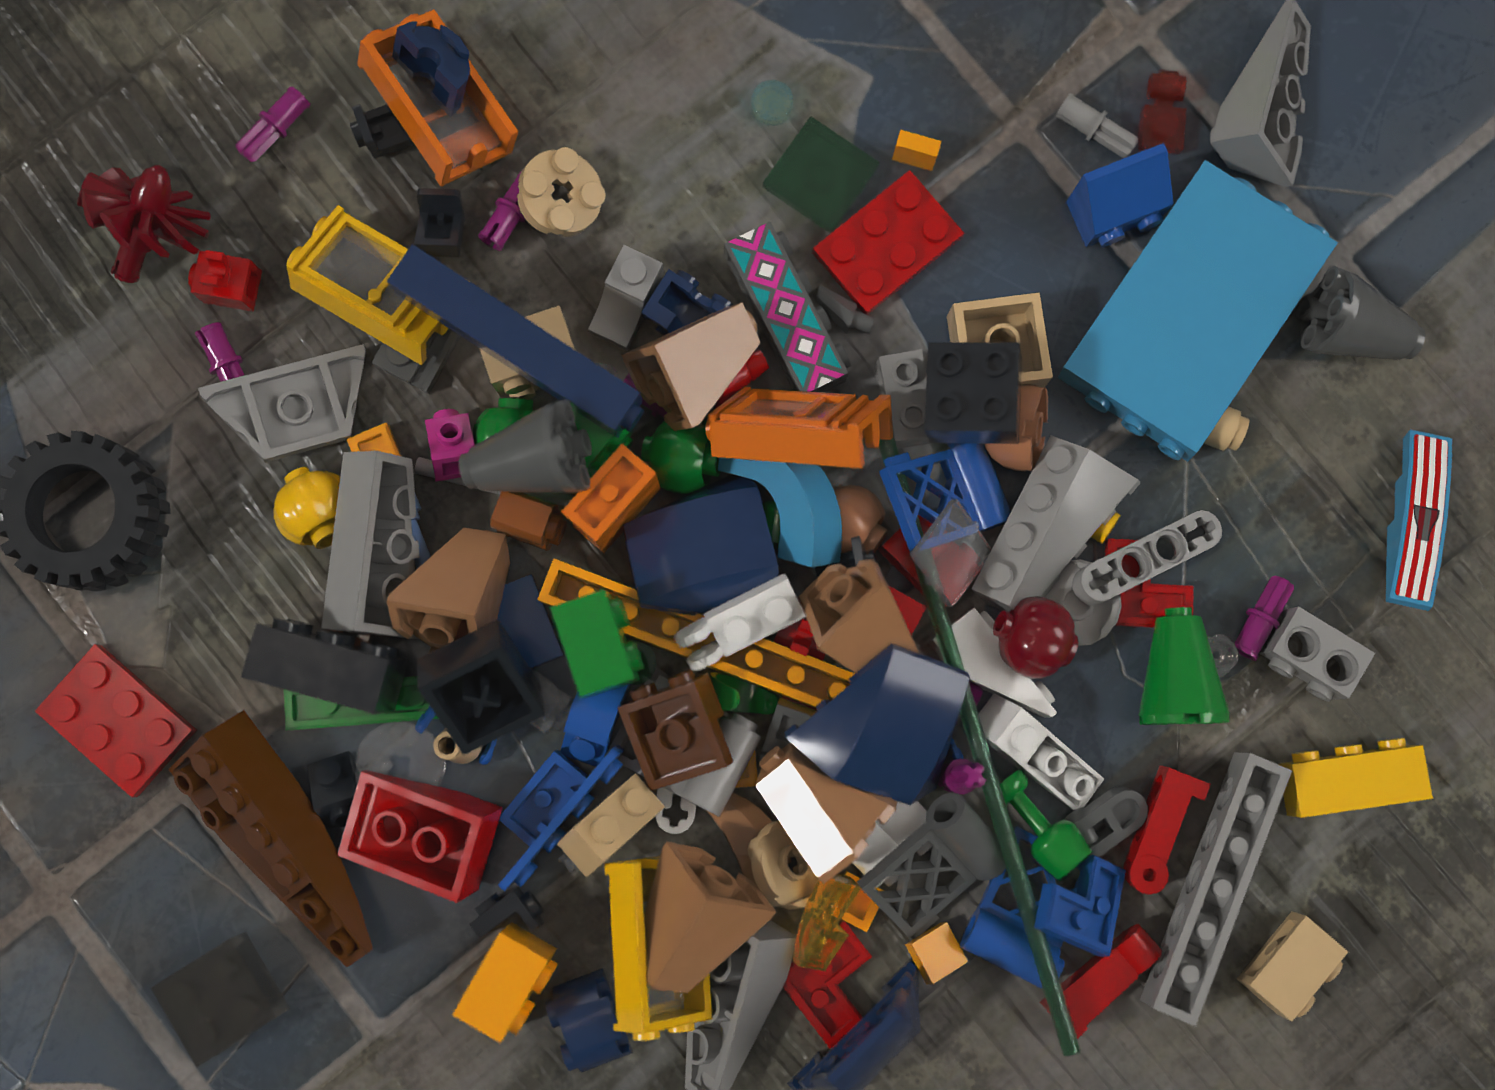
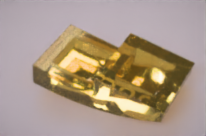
M836 874L824 884L820 880L816 883L803 912L796 936L793 961L797 966L825 971L849 934L838 923L861 889L859 884L850 876Z

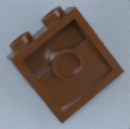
M692 669L683 671L669 677L667 680L670 686L657 689L655 682L648 683L630 691L632 699L617 707L650 791L726 768L734 762L717 720L724 713L708 673L695 677Z

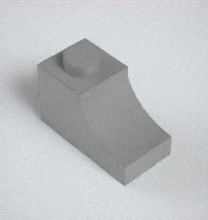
M623 245L604 282L605 287L602 298L588 328L589 333L628 351L644 319L641 312L664 277L663 263Z

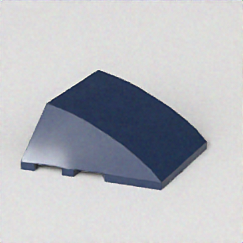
M732 474L623 525L640 608L696 616L698 612L706 613L779 576L778 563L759 489L749 478Z
M891 643L849 678L850 685L831 701L827 699L821 701L816 706L817 713L800 727L794 724L784 732L785 737L833 780L891 798L907 805H912L937 788L970 676L965 670Z
M912 957L881 987L885 995L824 1057L818 1051L787 1083L793 1090H863L921 1031L919 1018V970Z

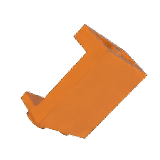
M621 444L592 476L590 488L579 491L561 512L572 522L573 527L602 553H605L623 533V525L634 520L660 491L661 488L657 474L627 447Z

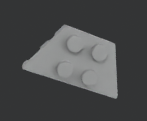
M361 344L199 387L198 391L206 404L267 463L342 442L351 437L366 355L365 346Z

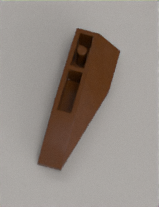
M244 710L203 734L168 769L174 776L178 789L189 796L200 811L205 825L216 832L219 838L346 968L373 950V946L352 884L340 856H337L338 852L321 818L314 811L313 805L298 781Z

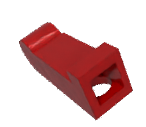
M1159 765L1146 801L1148 806L1146 820L1135 831L1123 865V869L1126 870L1124 879L1128 885L1148 895L1159 893L1165 888L1169 878L1166 863L1170 857L1190 800L1194 797L1205 801L1210 783Z
M1135 924L1113 939L1110 957L1093 956L1042 999L1040 1004L1062 1029L1076 1041L1089 1029L1087 1025L1139 978V974L1150 968L1159 959L1163 951L1140 924Z

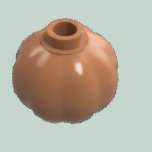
M847 485L837 488L834 492L842 521L841 553L853 550L851 538L856 536L861 537L866 550L874 549L876 553L888 532L886 528L881 526L885 517L881 501L874 493L861 486Z

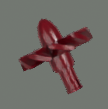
M155 164L148 167L140 176L131 179L121 168L112 167L100 176L90 172L83 181L77 199V206L83 207L87 223L91 228L106 225L112 236L120 244L115 263L111 268V274H115L114 277L122 282L136 283L139 281L140 272L148 252L153 250L159 256L169 258L170 254L158 241L159 238L195 255L199 252V249L183 236L207 240L209 235L208 230L189 220H210V213L173 206L177 202L192 199L193 195L188 191H172L167 169Z

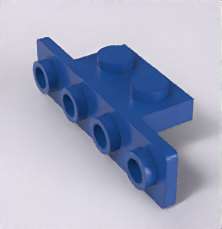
M620 745L613 747L589 776L558 749L553 751L504 810L499 821L530 846L498 884L504 892L514 883L521 888L538 868L532 861L542 849L550 853L557 846V843L567 833L561 828L571 815L579 819L595 800L589 793L601 780L607 785L624 764L618 758L625 750Z

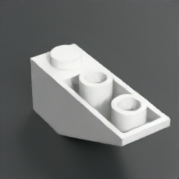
M975 608L967 611L928 642L944 663L967 671L970 676L969 681L991 694L995 693L1044 718L1053 717L1057 714L1051 705L1055 699L1041 681L1038 680L1034 683L1030 678L1016 673L1003 661L999 653V639L993 634L995 621L986 611L980 614Z
M995 693L968 727L993 750L1018 769H1022L1027 776L1073 811L1084 808L1104 781L1102 776L1026 710Z

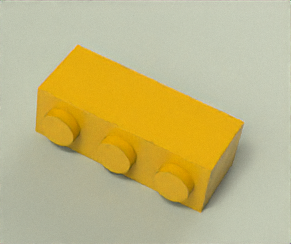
M1393 738L1377 741L1379 749L1363 751L1362 744H1352L1334 747L1335 755L1320 757L1319 750L1292 753V762L1278 763V765L1292 770L1283 794L1287 816L1304 818L1433 799L1423 745H1406L1405 738Z

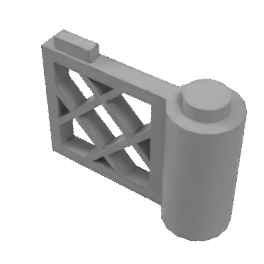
M661 675L658 676L655 682L657 689L670 686L666 678ZM647 678L644 685L652 683L653 681ZM734 713L731 720L722 716L717 719L734 762L726 768L664 787L720 817L761 740V737L754 733L758 725ZM624 724L620 727L607 753L616 745H620L624 749L629 739ZM623 755L618 758L624 764V767L644 777L638 759L631 760Z

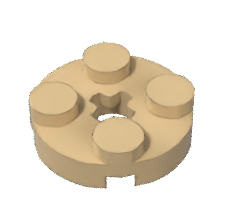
M568 147L548 150L536 155L522 170L518 180L519 194L517 199L520 211L535 229L545 234L551 232L557 235L564 234L561 237H571L584 231L597 218L601 204L606 197L605 190L594 168L584 158L577 155L573 149ZM552 184L564 186L568 190V203L562 198L557 201L552 198L551 194L555 190Z
M776 820L767 824L761 829L758 836L751 839L748 844V855L751 859L752 872L759 890L772 907L780 906L785 909H798L813 905V900L822 882L817 878L780 821ZM788 856L795 857L798 865L793 867V873L788 867Z

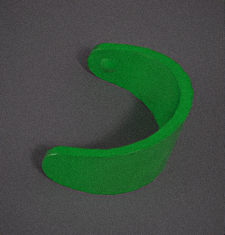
M711 673L710 680L722 711L770 715L775 713L779 697L776 694L724 673Z

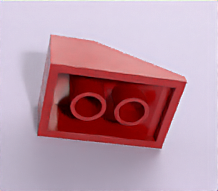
M363 770L359 777L337 856L458 903L479 890L503 807L464 792Z

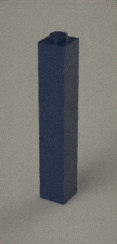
M412 244L386 282L397 295L558 400L567 399L573 410L616 438L620 436L624 429L630 432L640 420L644 409L640 407L643 401L639 391Z

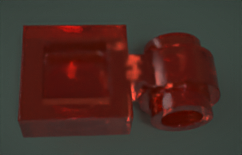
M1160 69L1158 73H1151L1149 76L1146 96L1147 99H1154V105L1145 104L1141 109L1138 140L1139 151L1147 150L1162 143L1165 144L1170 154H1180L1184 149L1187 108L1172 107L1175 101L1182 102L1186 90V76H1180L1178 71Z

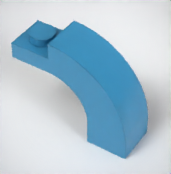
M719 457V471L755 480L762 484L772 495L780 517L778 558L808 567L840 562L842 546L840 509L833 487L819 465Z

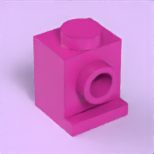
M442 409L433 415V419L425 420L436 482L461 478L459 469L460 455L467 453L474 446L469 414H459L455 409Z

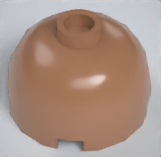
M1031 384L1021 385L1019 444H985V448L991 458L1003 467L1026 472L1032 471L1036 465L1045 442V437L1041 438L1043 422L1047 423L1048 419L1047 388Z

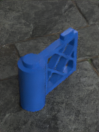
M947 443L948 450L911 460L908 452L883 460L886 467L880 470L879 473L911 554L972 534H979L1006 523L1011 509L985 444ZM940 463L946 477L944 487L929 478L934 464ZM904 474L917 483L913 496L903 491L897 475ZM926 489L940 498L937 512L922 504ZM950 505L959 511L965 527L959 528L946 519ZM917 515L933 524L927 539L922 540L915 523Z
M1015 826L1006 843L1010 852L1008 865L999 876L990 879L978 908L972 914L964 930L960 947L1042 989L1048 982L1055 984L1062 973L1065 961L1060 958V948L1063 940L1034 928L1036 916L1033 908L1039 906L1040 900L1030 902L1022 877L1043 870L1048 884H1056L1054 877L1042 866L1019 872L1013 856L1020 840L1032 845L1037 836ZM1080 863L1076 867V869L1081 871L1082 863ZM1009 866L1012 876L1003 878ZM1080 874L1074 888L1069 889V891L1077 892ZM1015 881L1023 906L1008 911L992 903L1000 885ZM1026 911L1029 921L1017 916L1016 914Z

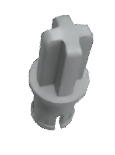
M1072 93L1067 96L1055 116L1087 136L1085 140L1090 141L1093 138L1123 158L1129 156L1138 141L1137 136L1106 117L1108 112L1105 110L1102 113L1097 111Z

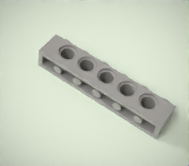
M1234 752L1160 945L1163 952L1153 964L1140 998L1142 1002L1151 1008L1196 1026L1292 770L1252 753Z

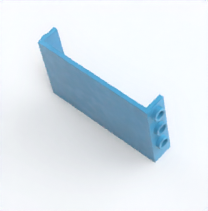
M1205 160L1066 362L1058 378L1086 396L1085 401L1094 409L1103 413L1110 411L1121 418V424L1131 433L1138 436H1144L1145 434L1158 442L1159 450L1175 460L1182 458L1188 462L1197 454L1338 242L1330 238L1329 233L1321 226L1306 223L1293 215L1292 210L1284 203L1276 200L1271 201L1256 192V188L1247 180L1234 178Z

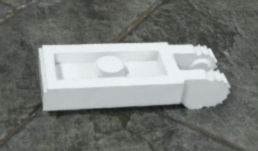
M782 574L704 613L705 617L680 629L674 638L678 646L684 648L704 640L711 632L716 638L715 641L692 652L687 658L690 668L697 671L718 662L723 655L727 657L805 618L806 615L786 575Z

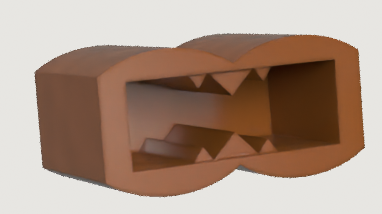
M501 492L490 520V526L496 529L497 533L506 534L509 538L549 551L552 544L559 546L566 530L567 521L562 520V512L558 509L557 504L524 492Z

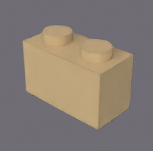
M635 773L573 827L557 845L587 878L664 809L665 806Z
M1291 911L1239 975L1237 980L1277 1015L1292 1022L1296 1017H1302L1311 1009L1315 1002L1313 995L1324 982L1332 981L1339 974L1343 967L1342 959L1348 951L1310 918Z

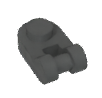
M1117 786L1108 790L1086 807L1074 810L1064 820H1069L1076 825L1093 851L1091 855L1100 857L1144 824L1148 813V806L1140 793L1126 786ZM1103 820L1106 828L1096 833L1093 826Z

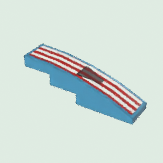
M1411 429L1403 437L1402 475L1395 482L1394 520L1387 526L1386 602L1426 611L1433 607L1448 518L1452 438Z

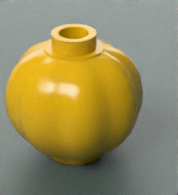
M308 467L297 468L285 476L286 485L276 495L273 508L276 526L287 540L303 546L314 545L317 549L332 546L340 476L328 471L310 472Z

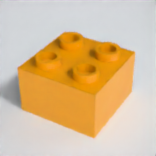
M511 922L499 932L452 1015L499 1043L503 1041L509 1032L516 1036L536 1004L529 1000L532 992L534 991L540 995L558 966L557 962L551 960L557 948Z

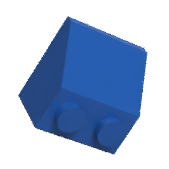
M1164 143L1083 174L1066 203L1086 247L1096 243H1100L1101 247H1106L1125 237L1124 232L1138 227L1140 232H1144L1160 225L1164 221L1163 216L1174 204L1168 151Z

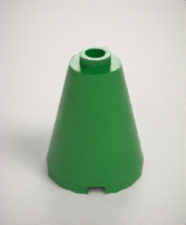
M1189 607L1165 609V617H1158L1155 621L1138 714L1139 725L1230 723L1229 709L1202 617L1192 615V608Z

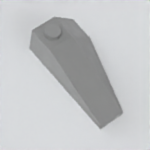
M1286 0L1222 103L1215 127L1212 128L1210 133V143L1213 150L1220 155L1228 168L1283 187L1293 186L1302 152L1303 138L1299 135L1295 136L1296 115L1304 114L1305 100L1301 98L1299 76L1306 75L1308 71L1311 29L1310 23L1296 0Z
M768 921L710 973L712 1019L694 1023L695 1029L687 1033L685 1089L730 1090L787 980L798 937L775 922Z

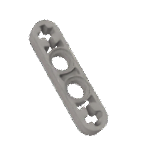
M1201 510L1155 531L1081 568L1073 578L1072 587L1074 594L1081 602L1087 605L1101 604L1214 547L1222 537L1220 521L1209 511ZM1202 526L1205 534L1187 542L1183 535ZM1159 538H1165L1172 544L1174 555L1171 560L1162 558L1157 552L1156 543ZM1124 555L1132 556L1138 562L1140 568L1136 578L1128 576L1123 571L1121 562ZM1109 572L1112 581L1100 586L1098 589L1091 590L1088 582Z

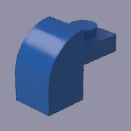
M630 684L589 698L580 697L577 690L563 731L565 736L560 752L569 758L597 767L608 751L615 725L620 716L617 707L625 703Z

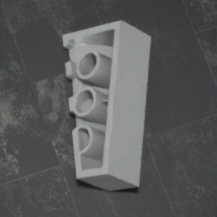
M1050 435L972 590L987 605L1007 612L1014 610L1016 605L1026 597H1045L1061 578L1059 575L1073 557L1077 559L1087 547L1086 542L1101 524H1107L1116 513V506L1127 493L1131 495L1140 485V481L1090 449Z
M380 451L343 452L321 629L405 638L393 629L386 600L389 594L415 571L414 558H420L419 542L414 540L411 519L416 517L412 459ZM415 635L410 637V639H419Z

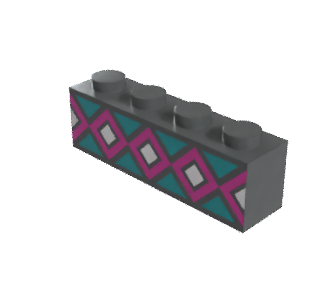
M768 222L725 243L724 257L793 391L824 393L846 382L849 373L847 368L851 366L844 347L840 343L834 345L827 332L831 329V324L822 306L814 307L808 295L809 292H812V288L802 268L795 270L788 256L792 255L793 252L783 231L776 233L771 222Z

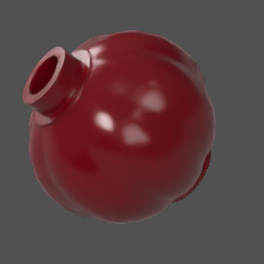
M1035 596L1022 599L1014 610L1009 612L1002 611L997 616L993 626V634L999 639V653L1003 661L1016 673L1030 679H1043L1055 674L1060 667H1066L1073 660L1078 648V637L1074 633L1075 625L1069 611L1060 603L1044 597Z

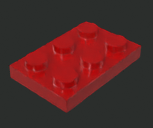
M909 170L813 247L812 254L852 301L857 303L858 308L864 314L869 315L961 240L964 232Z
M97 644L92 646L35 710L41 718L131 798L138 797L197 731L195 727L102 645Z

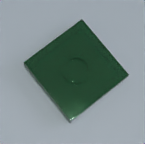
M810 116L763 181L762 188L831 234L878 170L880 162Z

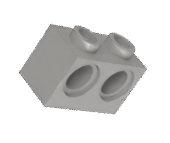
M922 349L878 357L874 369L879 395H891L893 438L888 440L890 450L929 444L924 431L927 374Z
M1299 606L1285 609L1278 620L1280 623L1279 628H1273L1259 654L1270 660L1268 666L1272 670L1287 678H1292L1295 675L1308 683L1306 687L1308 692L1324 701L1330 702L1331 699L1350 698L1375 653ZM1292 634L1298 636L1302 642V652L1298 657L1294 656L1288 648V640ZM1331 657L1338 662L1340 667L1339 676L1335 680L1328 675L1326 670L1327 662Z

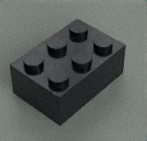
M274 618L272 624H256L242 671V678L371 714L395 711L409 662L408 659L397 657L398 648L372 642V644L361 642L360 646L354 645L355 636L332 630L329 632L317 630V634L312 633L314 625L293 619Z

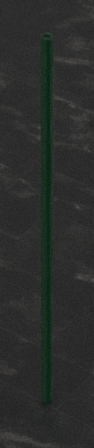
M894 435L891 440L880 439L878 447L882 460L899 455ZM904 474L897 475L903 491L912 496L906 476ZM917 515L915 523L922 540H924L925 537ZM926 549L911 554L943 661L946 664L965 670L929 550ZM968 683L959 714L974 763H980L985 768L981 774L986 779L982 790L1063 1056H1072L1081 1052L1045 932L1034 928L1038 908Z

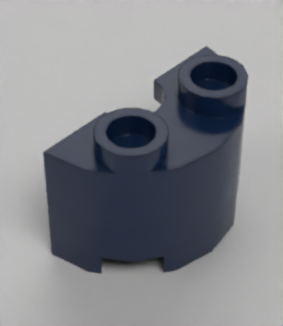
M411 21L397 27L392 57L412 78L417 76L426 77L433 83L434 89L430 97L451 118L461 107L470 73L469 50L457 34L443 25H440V30L429 26H416L417 21Z
M668 269L641 314L644 319L658 325L656 330L664 336L733 304L718 294H713L711 299L696 290L699 282L694 277L682 270H677L674 273Z
M603 968L553 987V999L545 1002V1007L552 1027L560 1026L566 1043L560 1045V1049L568 1071L578 1068L580 1072H585L633 1053L626 1032L614 1031L613 1024L618 1023L616 1007Z

